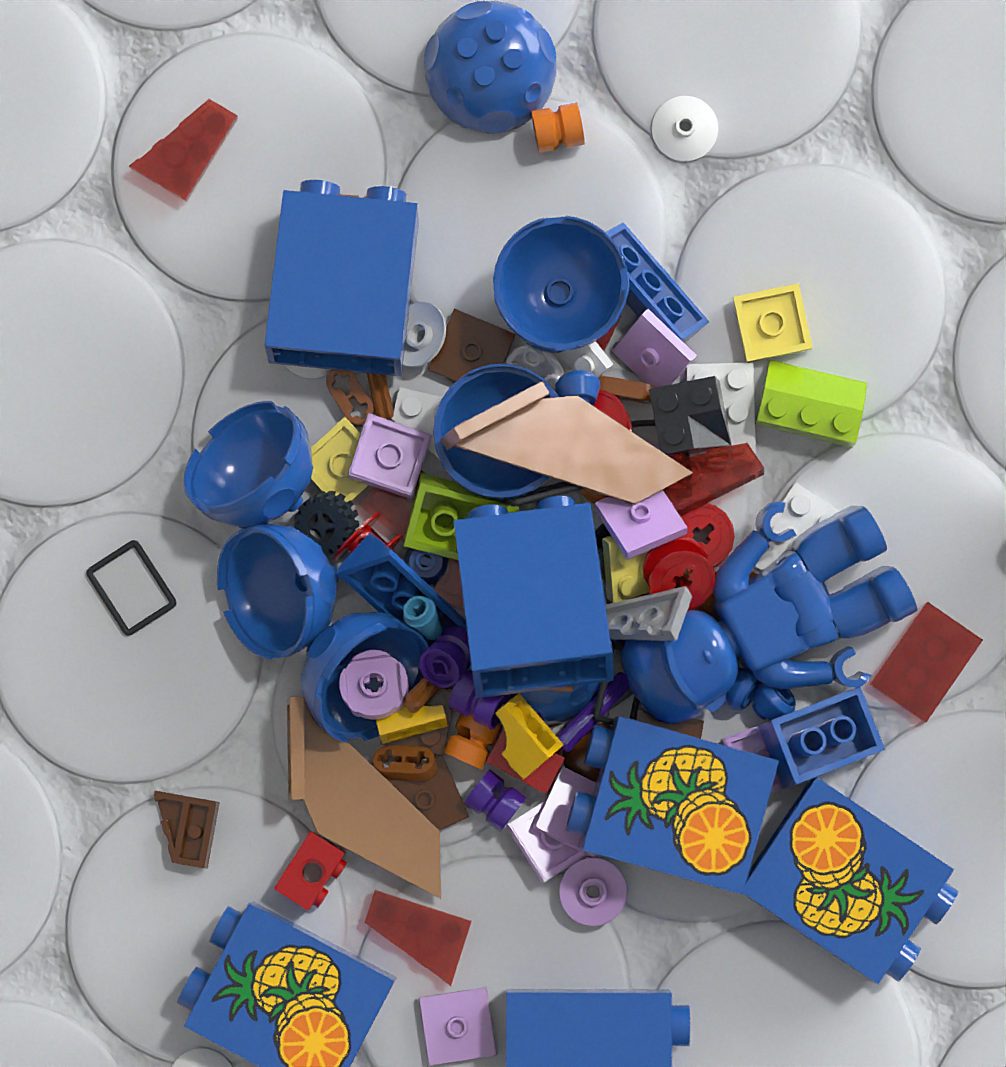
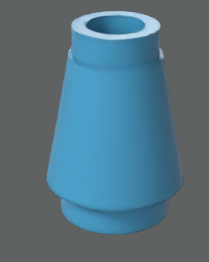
M415 596L409 599L403 610L404 621L426 639L434 640L438 638L443 628L434 602L423 596Z

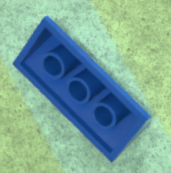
M624 222L606 231L616 243L624 258L629 278V294L626 304L638 318L649 309L683 343H686L709 323V320Z
M371 532L337 569V574L378 612L393 615L404 621L403 610L406 602L412 597L423 596L434 602L443 628L442 632L452 626L463 627L467 630L466 620ZM423 636V638H424L425 641L427 642L428 647H429L431 644H433L434 641L436 640V639H434V640H429V639H426V638Z

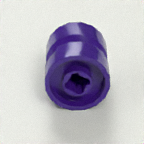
M448 627L421 655L419 660L420 670L423 676L433 685L442 688L451 687L471 667L468 632L463 627Z
M469 669L456 682L448 704L449 708L466 717L473 714L475 722L493 730L501 722L496 712L512 699V694L477 698L473 672Z
M489 769L463 803L476 814H486V822L501 832L527 798L513 787L505 788L504 780Z

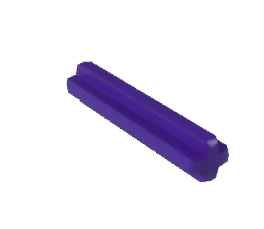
M618 672L614 676V680L607 683L601 716H604L629 690L630 686L625 673ZM598 694L557 736L564 744L561 749L565 752L571 751L598 722L594 719Z

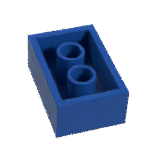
M861 686L758 725L770 758L779 761L776 774L782 789L797 785L885 750Z

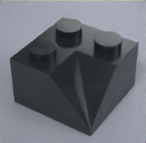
M716 376L649 389L661 452L670 458H676L732 446L721 385Z

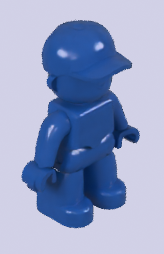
M775 501L763 507L756 516L755 526L757 531L753 530L733 550L716 573L714 585L716 600L713 603V610L719 622L705 612L687 610L677 641L625 640L621 651L623 669L633 694L637 697L643 708L657 721L669 724L692 720L703 714L701 710L703 707L708 711L714 712L718 710L726 701V693L736 681L739 669L737 658L742 667L751 670L758 681L767 687L775 689L831 684L832 680L840 685L853 688L866 684L871 677L870 674L858 671L850 677L844 675V661L856 655L853 647L847 646L833 655L830 663L827 661H794L788 658L807 649L829 644L838 640V638L852 639L866 635L890 622H898L917 612V605L908 584L901 573L892 566H881L835 593L829 594L824 582L861 561H869L887 551L884 536L867 508L864 506L847 507L805 530L795 539L791 550H786L765 570L749 579L753 568L770 547L768 544L770 541L783 542L797 536L794 529L791 528L778 534L774 533L771 529L770 522L772 517L777 513L784 512L785 502Z

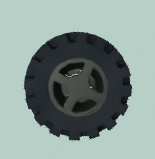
M323 491L310 497L298 508L299 512L295 514L294 518L298 521L294 524V528L319 544L325 555L336 553L356 531L355 529L359 527V521L355 520L358 512L351 509L354 504L351 500L345 502L346 496L341 493L336 496V491H329L327 493ZM327 516L332 522H328L325 517Z

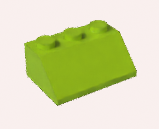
M770 360L755 425L852 448L857 442L864 411L867 382Z
M420 473L403 546L459 560L454 520L467 519L468 513L471 510L484 505H500L505 507L508 513L518 512L519 506H507L501 500L483 497L470 492L455 481Z

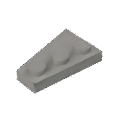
M685 586L605 605L610 639L677 641L692 598L689 590Z

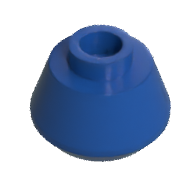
M574 370L563 374L554 387L559 397L579 396L593 406L596 403L601 384L600 380L593 373L585 370Z
M409 548L404 556V562L428 585L440 582L449 569L448 557Z
M739 667L736 681L726 693L725 702L733 711L744 710L753 701V695L760 681L756 679L751 670Z
M760 682L753 695V710L763 720L768 719L771 721L795 711L796 700L790 689H775L767 687Z

